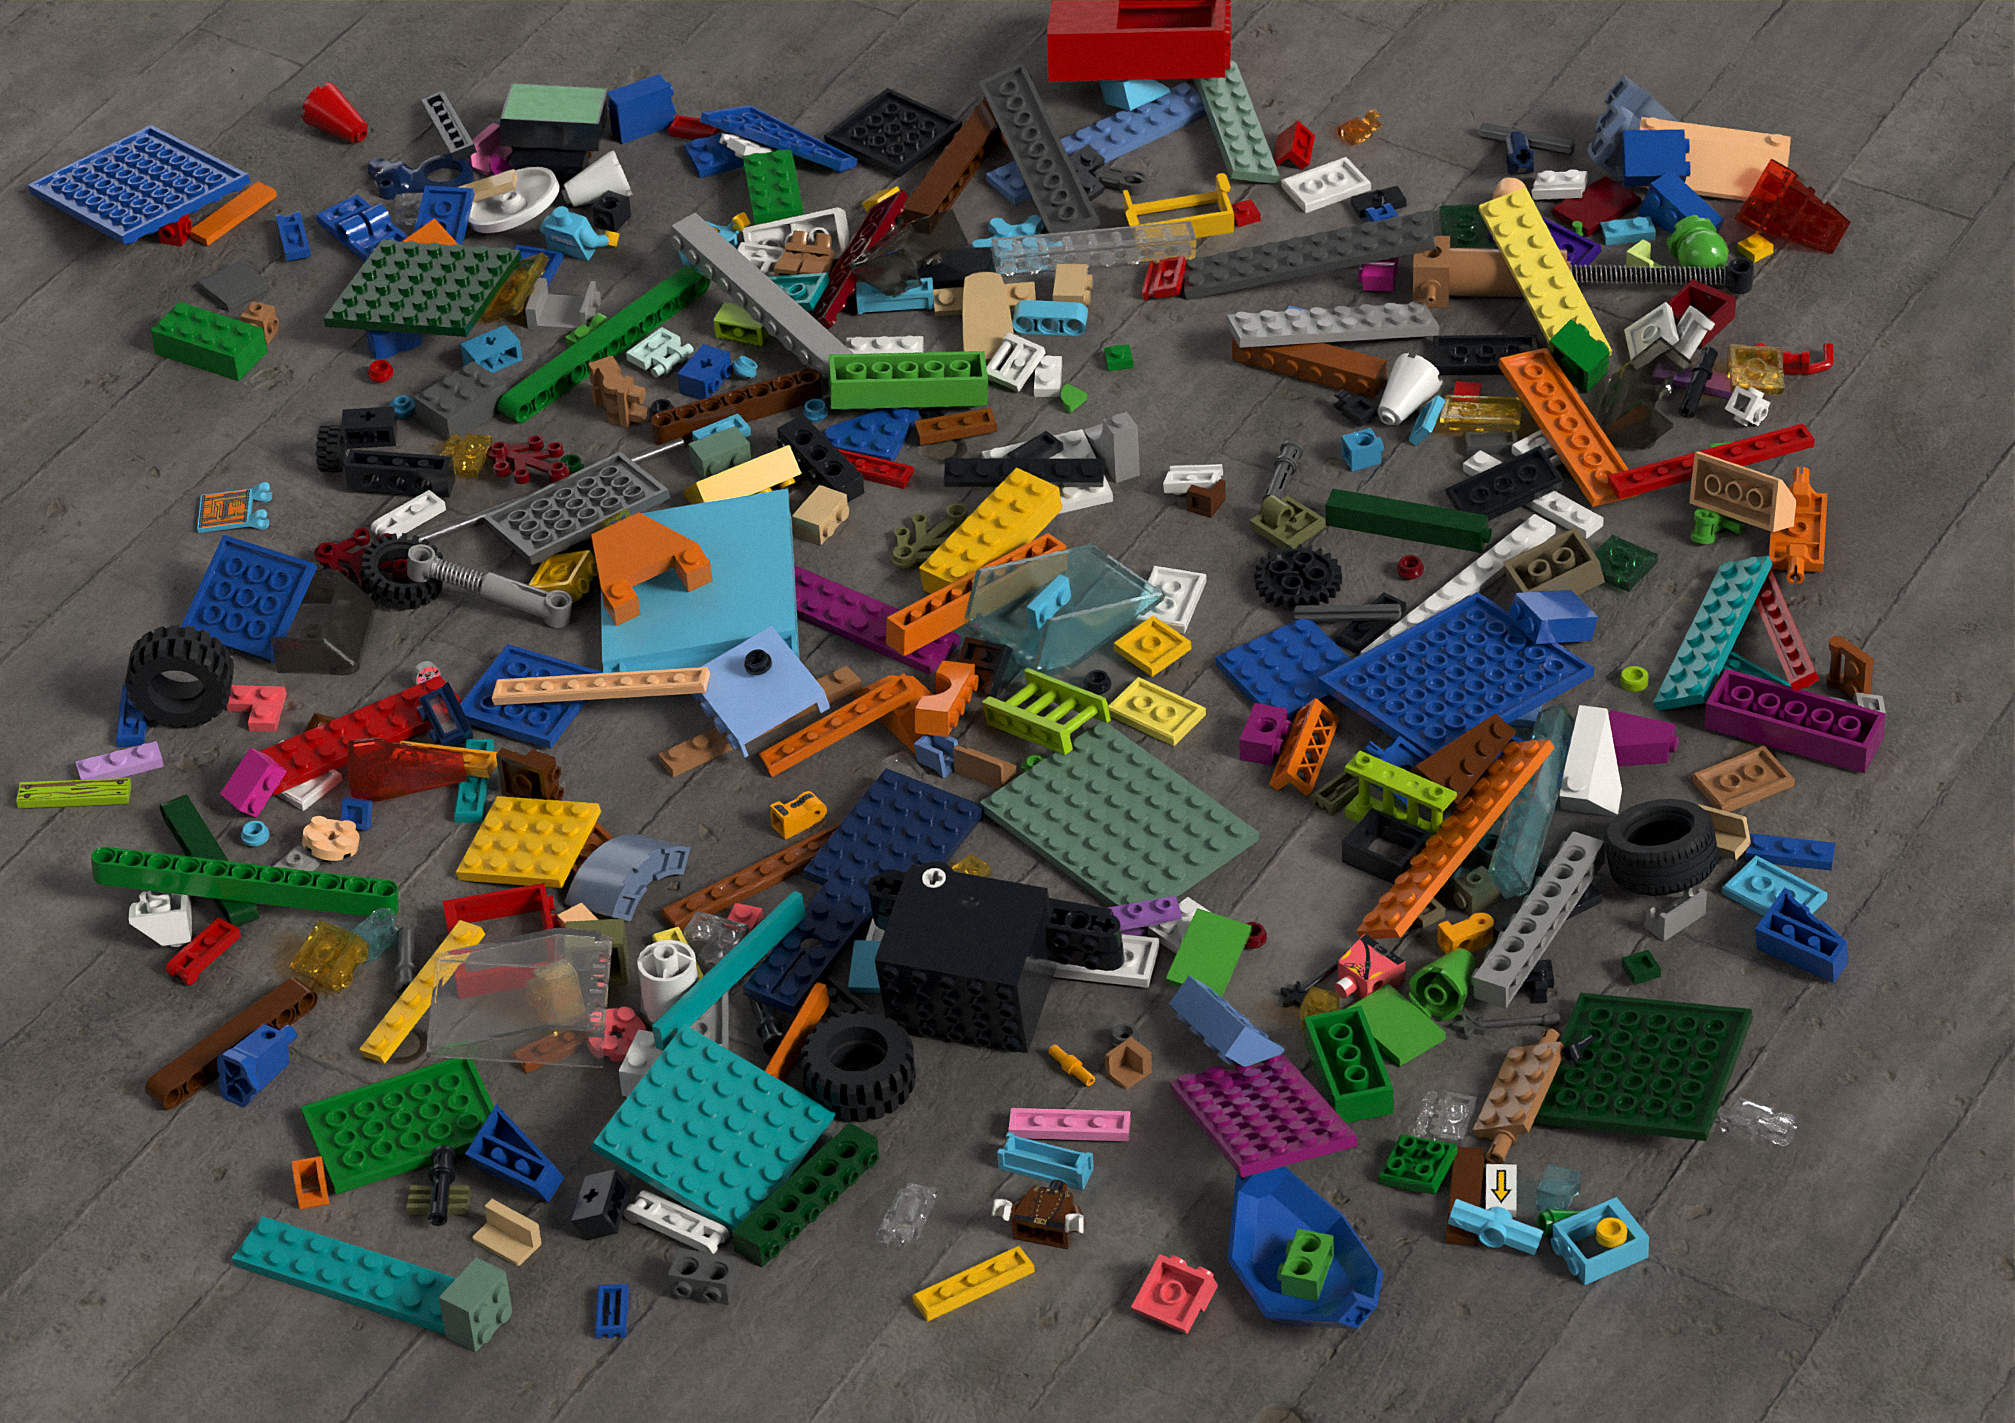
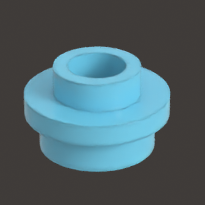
M740 356L732 364L735 373L741 378H754L757 374V364L748 357Z
M260 821L246 823L241 832V839L248 846H260L270 836L268 828Z

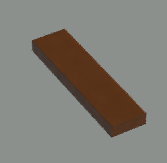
M1457 1146L1458 1152L1453 1162L1447 1223L1456 1199L1480 1207L1485 1148ZM1447 1224L1446 1244L1476 1246L1477 1234Z

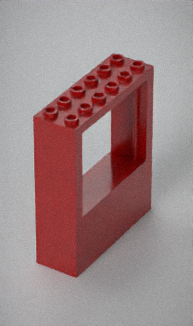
M1052 0L1047 30L1049 82L1226 78V70H1230L1231 0Z

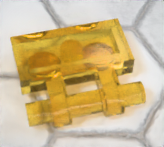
M467 433L465 439L462 440L458 434H452L443 445V453L438 456H452L455 475L477 477L487 458V450L493 444L492 436Z

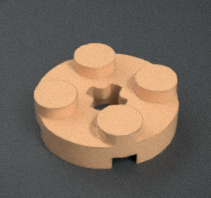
M315 816L311 819V823L303 830L302 845L305 850L306 846L312 850L311 855L317 858L338 861L343 860L346 854L351 853V856L356 854L360 837L356 831V824L352 821H338L327 819L323 816Z

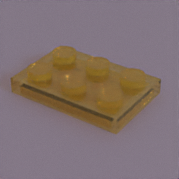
M543 252L520 260L480 317L485 324L495 320L500 321L504 317L517 315L524 308L523 303L527 296L535 289L534 284L545 272L544 267L549 258Z
M1445 395V403L1440 417V427H1446L1450 430L1473 428L1477 431L1500 429L1504 432L1520 429L1524 404L1519 397Z

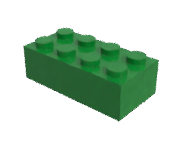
M792 149L753 153L743 156L745 182L754 226L804 215Z
M180 301L150 330L155 354L239 381L267 353L263 328Z
M1362 1006L1304 1017L1305 1044L1327 1103L1345 1123L1394 1114V1089Z

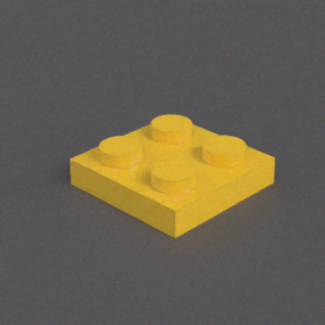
M1151 616L1114 642L1115 652L1151 677L1192 649L1190 640L1155 616Z

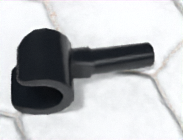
M1590 1035L1581 1042L1564 1047L1562 1053L1566 1064L1583 1059L1581 1050L1594 1042V1037Z

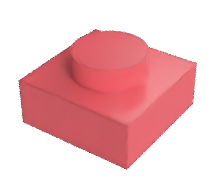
M735 903L725 922L726 931L748 935L761 922L763 918L762 908Z

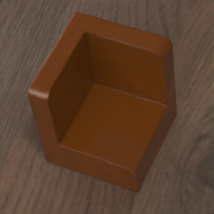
M1219 479L1211 490L1191 485L1187 490L1188 511L1209 518L1213 517L1226 500L1225 480Z

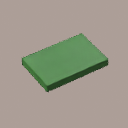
M1197 908L1168 972L1166 984L1180 988L1190 975L1223 997L1250 936L1252 926Z
M1389 983L1348 1007L1362 1006L1377 1047L1399 1066L1404 1065L1446 1039V1032Z

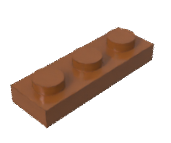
M985 408L915 421V430L920 445L997 432V423L992 409Z

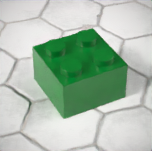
M1570 319L1549 340V352L1563 373L1584 392L1588 393L1608 373L1610 352L1603 341L1599 339L1596 341L1589 335L1590 333L1581 323L1576 324Z

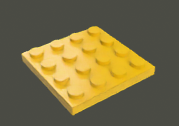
M497 796L456 870L458 880L526 886L544 883L545 887L562 888L601 813L599 803Z

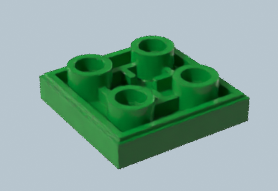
M1401 1134L1378 1175L1379 1184L1435 1195L1458 1152L1456 1144Z

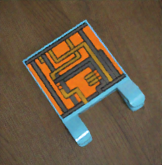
M260 483L252 489L201 495L197 526L198 533L242 527L267 529L269 527V519L261 520L267 517L266 510H257L253 514L251 512L253 499L261 502H269L272 499V492L264 493L269 491V483Z

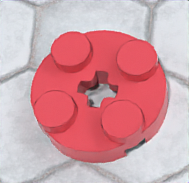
M630 1007L606 1009L591 1016L587 1031V1042L590 1049L598 1056L603 1054L609 1056L610 1061L623 1062L638 1029L646 1031L642 1020L635 1015V1012ZM612 1032H619L622 1034L621 1038H617L616 1035L610 1034Z

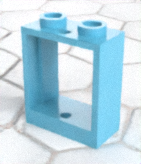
M1615 1197L1553 1224L1551 1245L1557 1255H1561L1567 1262L1570 1272L1574 1276L1577 1275L1583 1284L1586 1285L1648 1258L1649 1236L1619 1199ZM1617 1218L1622 1220L1627 1226V1239L1624 1244L1588 1260L1574 1244L1578 1240L1595 1234L1596 1226L1602 1219Z

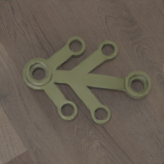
M961 503L949 505L946 509L947 518L927 534V515L923 513L914 514L912 516V527L916 532V542L912 546L908 545L910 530L906 527L896 528L894 530V539L898 546L894 548L891 554V563L897 568L907 569L914 566L916 562L926 561L935 551H921L939 548L948 538L939 537L952 527H959L968 518L967 507Z

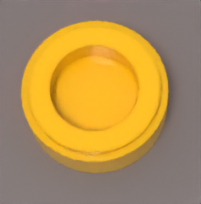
M1605 1218L1598 1222L1596 1226V1240L1604 1247L1615 1248L1625 1243L1627 1239V1226L1622 1220Z

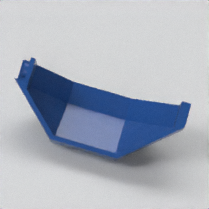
M1285 1166L1242 1178L1236 1173L1227 1260L1265 1318L1285 1325L1358 1329L1378 1306L1383 1271L1345 1216ZM1297 1229L1333 1236L1334 1257L1318 1302L1283 1295L1281 1281H1277L1279 1265L1281 1262L1285 1263L1287 1259L1285 1257L1287 1243L1289 1240H1294Z

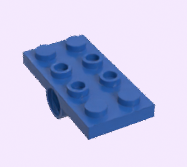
M358 194L316 214L317 222L364 262H366L381 241L394 240L395 242H402L408 238L404 232L391 222L390 215L382 204L379 203L371 206Z

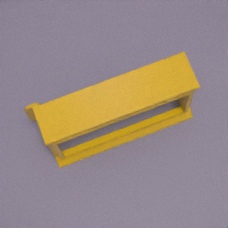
M1220 173L1216 176L1215 192L1132 204L1128 190H1124L1123 210L1126 213L1136 248L1233 233L1234 212L1227 192L1231 190L1227 175ZM1210 203H1218L1220 212L1141 225H1139L1137 215Z

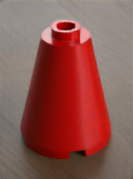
M324 82L326 86L322 88L320 86L315 87L303 103L302 108L305 110L304 116L301 114L303 122L351 143L363 141L368 134V124L339 88L331 82Z

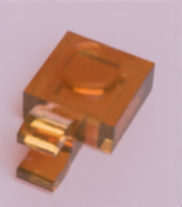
M1371 109L1363 120L1356 117L1339 126L1338 135L1352 146L1361 143L1373 136L1372 130H1377L1382 126V123L1376 119L1381 116V113L1376 109Z

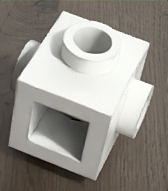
M1736 386L1725 410L1735 414L1733 420L1745 426H1748L1749 422L1759 426L1760 422L1768 414L1770 402L1762 399L1764 393L1751 386L1748 391Z

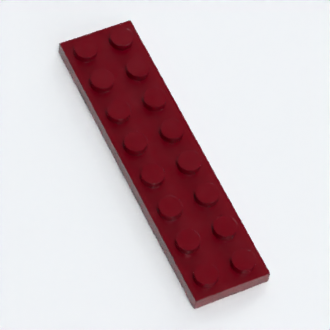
M903 189L870 207L829 274L830 282L813 311L808 312L826 329L831 328L837 321L836 315L847 304L845 300L856 290L857 286L855 284L865 275L867 264L876 257V249L885 242L886 238L884 236L895 226V218L904 211V203L909 195Z

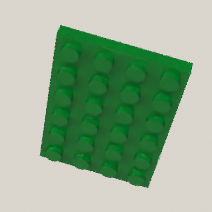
M470 1053L301 1106L302 1116L318 1154L322 1156L324 1168L336 1195L433 1164L430 1158L431 1152L438 1146H450L457 1151L458 1155L466 1153L494 1109V1105Z

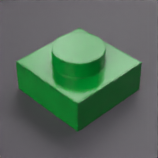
M1129 344L1104 347V357L1108 371L1133 368V358Z

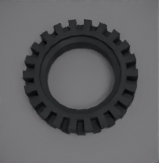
M396 533L390 534V540L384 535L380 537L379 542L374 540L371 542V547H366L365 554L363 553L360 578L362 587L365 586L364 591L366 594L372 593L371 599L377 601L381 597V605L386 606L390 601L392 602L391 608L397 609L399 603L403 604V610H409L410 603H413L416 609L420 608L421 601L427 605L430 603L431 598L433 600L437 598L438 593L442 590L443 582L441 579L431 578L426 582L399 584L387 580L378 570V567L387 560L408 559V551L412 546L420 544L429 546V541L425 538L419 543V536L413 535L412 540L407 539L408 533H402L401 539H397ZM434 544L430 546L434 550L435 555L438 556V559L442 560L443 555L441 552H437V547Z

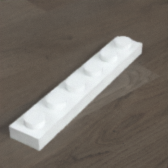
M1480 450L1463 463V471L1471 476H1475L1503 462ZM1556 491L1525 504V506L1569 530L1576 527L1585 539L1603 526V517Z

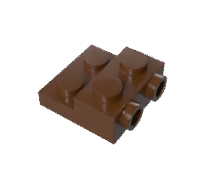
M501 748L497 752L496 759L502 795L515 798L562 800L564 788L559 786L558 781L561 775V767L556 766L555 757L533 749L526 756L505 748Z

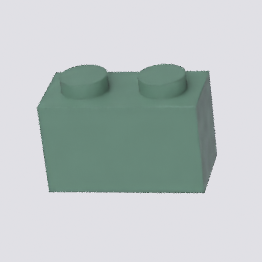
M736 426L689 443L691 464L703 479L751 460L750 443Z

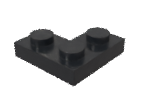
M1087 144L1071 155L1069 159L1089 201H1092L1104 192L1105 186L1091 174L1100 169L1101 166H1104L1105 158Z

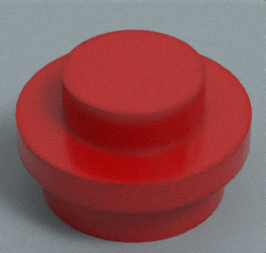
M376 360L370 364L368 370L370 380L384 383L393 377L394 370L388 361Z

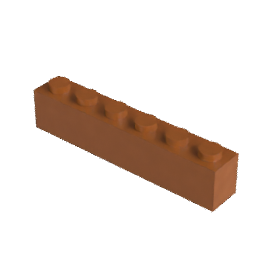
M1232 339V360L1337 389H1344L1345 391L1375 398L1387 381V360L1325 343L1239 347L1236 340Z

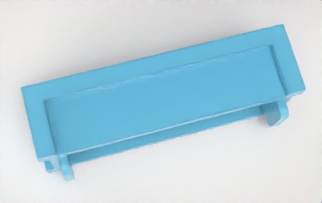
M932 278L856 283L858 314L927 308V310L934 309Z
M1008 1132L1006 1135V1143L1003 1149H999L997 1152L998 1169L1047 1182L1061 1180L1067 1187L1082 1191L1094 1170L1093 1153L1087 1152L1085 1154L1014 1136V1133Z

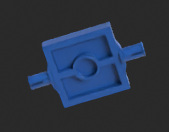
M1400 735L1392 746L1385 749V751L1372 741L1364 749L1371 756L1406 771H1410L1428 758V756ZM1370 782V784H1372L1374 787H1376L1383 793L1382 787ZM1394 793V801L1407 810V798Z

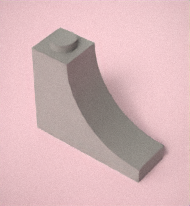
M1127 412L1103 419V424L1083 430L1092 451L1098 459H1104V467L1115 483L1140 476L1138 426Z

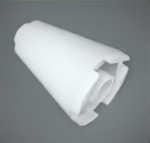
M614 150L606 153L564 184L566 189L561 191L566 203H572L573 207L594 204L608 190L628 197L633 195Z
M1409 353L1399 355L1395 361L1378 408L1380 420L1386 425H1399L1440 389L1443 382L1442 380L1439 381L1437 377L1439 371L1423 357L1416 355L1415 358L1407 357Z

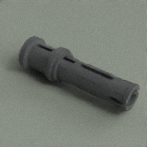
M1286 440L1281 444V454L1274 461L1275 472L1263 497V501L1270 495H1275L1281 499L1290 475L1296 472L1298 467L1297 461L1304 452L1302 445L1297 441Z
M404 926L397 931L398 964L393 971V976L396 980L393 992L398 999L419 973V968L415 964L416 932L410 926H407L406 935H404Z

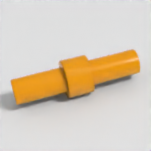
M1052 1045L1049 1048L1048 1053L1061 1064V1068L1070 1076L1075 1075L1087 1086H1091L1095 1082V1077L1082 1067V1062L1074 1055H1068L1057 1045Z

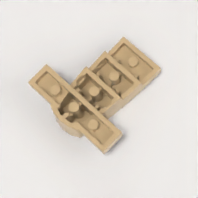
M994 272L974 273L965 277L964 287L933 290L935 317L963 315L964 351H984L987 365L1002 345V339L1006 333L1014 334L1010 311H1014L1016 304L1022 300H1036L1034 282L1004 284L1001 274ZM1015 348L1009 351L1002 363L1007 361Z

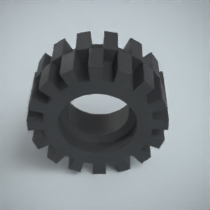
M321 425L318 429L316 463L320 472H342L344 470L347 458V438H345L346 431H344V426Z

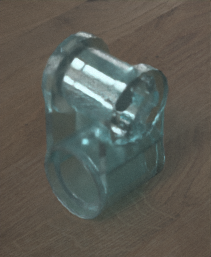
M379 908L373 911L367 919L348 934L345 942L346 948L369 962L377 960L387 948L398 940V928L394 925L396 919L394 912L389 908Z

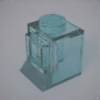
M1548 1164L1537 1189L1536 1211L1544 1212L1546 1208L1568 1210L1573 1197L1580 1193L1581 1172Z

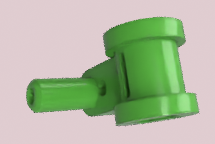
M1698 507L1694 514V519L1696 520L1695 529L1691 531L1690 538L1700 544H1711L1715 540V532L1726 528L1741 534L1744 531V525L1730 519L1728 516Z

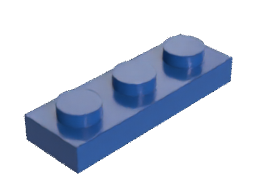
M1749 833L1751 845L1746 849L1745 861H1750L1757 855L1776 865L1832 871L1835 843Z

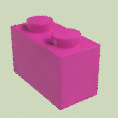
M250 748L220 795L239 811L257 818L287 771L268 755Z

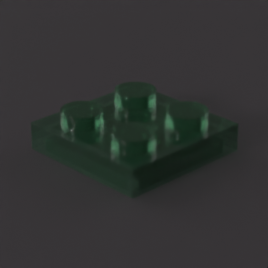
M1611 535L1594 552L1600 562L1604 581L1627 592H1630L1658 563L1657 553L1614 535Z

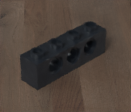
M804 414L777 428L778 440L776 443L778 448L790 445L799 469L805 472L813 485H821L847 494V503L864 494L863 475Z
M350 449L344 464L348 490L421 495L430 490L438 497H450L456 481L452 456Z

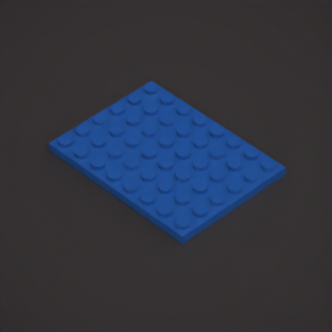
M150 125L28 184L30 194L125 245L136 242L139 237L146 234L155 233L160 227L175 223L180 217L188 213H195L202 206L217 202L229 193L238 192L243 186L251 182L249 175L240 169Z
M1476 592L1318 678V687L1393 738L1397 739L1400 735L1426 756L1430 757L1495 713L1507 724L1593 677L1594 667L1557 643L1535 644L1509 618L1510 613Z

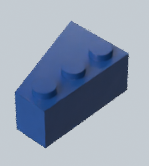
M1672 170L1650 184L1638 213L1640 217L1650 216L1654 225L1670 234H1673L1676 230L1674 227L1676 223L1692 215H1697L1699 218H1709L1717 233H1719L1724 219Z
M1786 887L1783 888L1755 928L1758 950L1832 983H1835L1849 962L1847 941L1823 920L1819 921L1810 913V909L1804 903L1801 905L1793 898L1791 892Z
M497 1104L465 1154L478 1169L548 1203L564 1179L553 1163Z

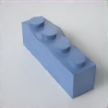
M1190 975L1169 1003L1177 1011L1175 1016L1190 1026L1189 1029L1194 1034L1204 1039V1044L1218 1052L1217 1056L1230 1065L1235 1061L1247 1067L1281 1055L1285 1050L1278 1043L1268 1039L1269 1036L1265 1032L1251 1024L1247 1017L1232 1008V1005L1213 989Z

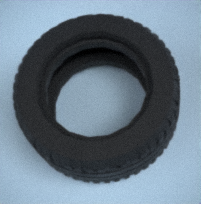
M1658 799L1634 805L1622 811L1612 820L1604 836L1612 878L1622 888L1639 895L1661 896L1688 890L1709 877L1719 858L1711 816L1702 807L1685 800Z

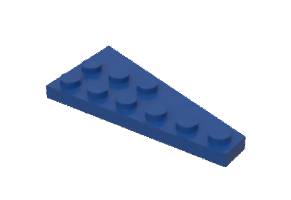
M752 105L702 112L700 122L757 141L765 147H774L779 150L792 149V154L828 166L833 171L844 172L846 169L856 168L857 158Z

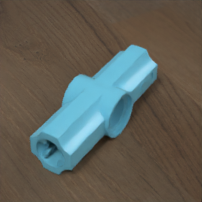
M1458 1199L1454 1203L1447 1223L1477 1234L1480 1241L1488 1247L1498 1248L1505 1244L1532 1255L1536 1254L1543 1234V1230L1513 1220L1511 1213L1502 1207H1491L1485 1210Z

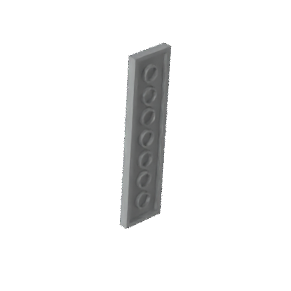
M1417 301L1399 305L1387 303L1382 306L1364 304L1360 307L1349 308L1337 306L1332 309L1314 307L1310 310L1287 309L1281 312L1264 310L1260 313L1237 312L1236 314L1227 315L1226 324L1239 347L1439 335V325L1425 303Z

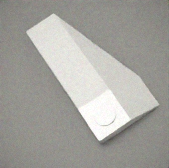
M838 207L750 226L743 230L746 243L785 248L786 242H791L794 230L809 233L807 245H815L817 233L829 234L832 237L831 249L835 251V258L833 260L840 258L849 243L850 237L845 210Z
M1579 705L1560 790L1561 810L1616 817L1619 811L1622 787L1608 710L1606 708Z
M157 891L142 892L139 895V903H133L130 906L129 924L160 945L180 947L191 942V895Z

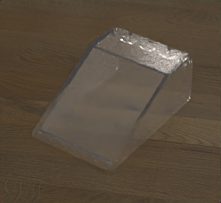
M553 928L436 953L426 1056L602 1068L605 1032L603 1031H605L607 1011L605 1009L607 1008L609 986L607 984L609 983L611 973L613 938L601 936V931Z

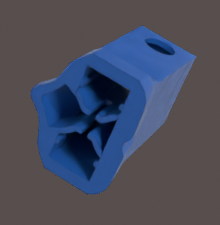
M263 1024L235 1047L220 1054L217 1057V1068L220 1074L218 1081L222 1097L244 1108L289 1064L288 1045L297 1038L295 1029L290 1025H284L280 1030Z

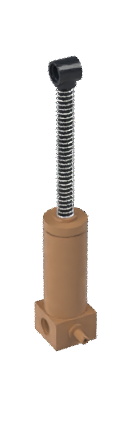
M1435 236L1436 249L1415 253L1413 256V302L1425 303L1428 308H1449V296L1524 297L1499 248H1450V236ZM1559 249L1577 283L1578 281L1582 283L1583 281H1586V283L1588 281H1591V283L1593 281H1596V283L1598 281H1601V283L1603 281H1606V283L1611 281V283L1616 282V284L1618 282H1621V284L1623 282H1626V284L1628 282H1631V284L1633 282H1636V284L1638 282H1641V284L1643 282H1646V284L1648 282H1651V284L1653 282H1656V284L1657 282H1661V284L1662 282H1666V284L1671 282L1672 285V282H1675L1677 285V282H1680L1681 285L1682 283L1687 285V283L1694 279L1705 283V285L1707 283H1710V285L1712 283H1715V285L1720 283L1722 285L1723 283L1724 287H1727L1728 290L1735 294L1748 293L1753 287L1754 265L1745 258L1733 259L1729 264H1725L1722 269L1719 266L1718 268L1714 266L1713 268H1710V266L1708 268H1705V266L1703 268H1700V266L1698 268H1695V266L1693 268H1690V266L1688 268H1685V266L1683 268H1680V266L1678 268L1675 266L1673 268L1670 266L1668 268L1665 266L1661 268L1660 265L1658 268L1655 265L1653 268L1650 265L1648 267L1645 265L1643 267L1640 265L1639 267L1635 265L1634 267L1630 265L1629 267L1625 265L1624 267H1621V265L1619 267H1616V265L1614 267H1611V265L1609 267H1606V265L1604 267H1601V265L1599 267H1596V265L1594 267H1591V265L1589 267H1586V265L1584 267H1581V265L1577 267L1576 264L1572 266L1570 261H1567V249Z

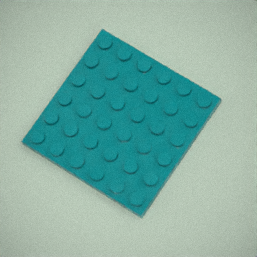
M684 1024L595 1139L591 1150L700 1215L723 1225L732 1233L743 1220L798 1170L834 1121L836 1113L830 1112L823 1105Z

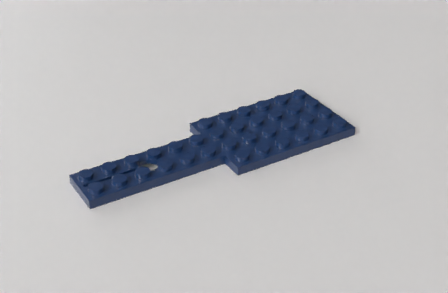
M886 768L805 867L804 878L823 887L806 907V917L777 943L745 983L743 995L795 1015L805 1002L813 986L817 982H821L824 975L829 972L873 916L867 889L869 879L877 874H885L887 869L907 872L911 864L922 865L930 861L947 863L985 815L984 808L978 803ZM813 938L821 941L823 945L822 947L815 946L810 950L802 948L801 943L806 939Z

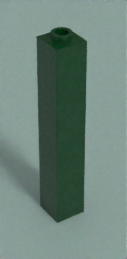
M1334 488L1325 505L1326 526L1478 553L1482 552L1485 543L1490 542L1492 527H1488V516Z

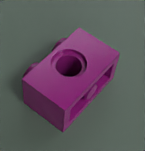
M1254 703L1239 739L1240 760L1273 765L1276 755H1281L1283 739L1288 737L1291 729V721L1287 720L1286 708Z

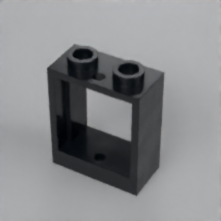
M1371 808L1342 841V862L1395 884V879L1412 867L1410 861L1426 847V842L1431 838V833ZM1377 837H1380L1410 851L1400 862H1397L1369 850L1368 847Z

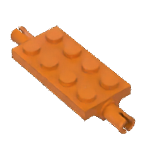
M1796 467L1793 470V483L1788 488L1796 499L1794 526L1771 532L1769 558L1773 563L1771 569L1787 570L1786 578L1791 584H1794V577H1797L1796 584H1801L1804 581V571L1823 572L1827 493H1816L1809 484L1810 470L1806 467H1803V474H1800L1801 467Z

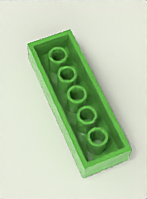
M984 351L829 354L831 409L848 410L864 408L872 410L875 408L899 409L903 407L923 409L927 407L987 406L988 375Z

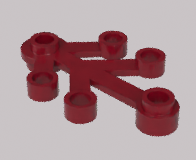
M540 435L530 436L527 440L528 442L514 445L497 441L487 449V456L494 463V472L497 477L508 476L510 474L508 462H515L516 470L513 472L516 484H526L530 481L529 470L526 469V466L548 473L552 484L570 475L569 467L564 462L550 464L539 460L559 458L564 454L561 442H552L548 444L547 449L542 450L544 448V441ZM529 450L533 451V452H527V453H519V452H524V451H529Z
M358 528L354 531L353 537L337 544L334 542H324L316 547L314 551L316 561L322 566L331 569L336 585L344 587L351 582L349 571L342 568L339 563L344 562L350 565L358 579L360 589L365 592V586L362 587L360 571L363 553L365 554L366 547L353 553L345 551L358 545H367L370 542L369 531L366 528ZM384 533V534L380 535L379 538H378V542H379L380 537H381V536H384V535L386 536V538H387L388 540H390V534H389V533ZM398 559L395 562L385 561L378 567L380 571L392 573L393 579L397 583H407L411 580L407 575V560Z

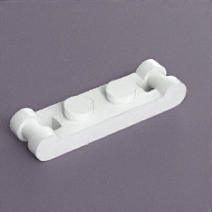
M642 1190L637 1195L636 1202L629 1204L623 1212L629 1222L644 1224L692 1246L700 1252L715 1254L718 1250V1244H723L730 1236L729 1231L723 1225L646 1190ZM706 1233V1234H708V1235H710V1236H709V1238H707V1237H705V1236H703V1235Z

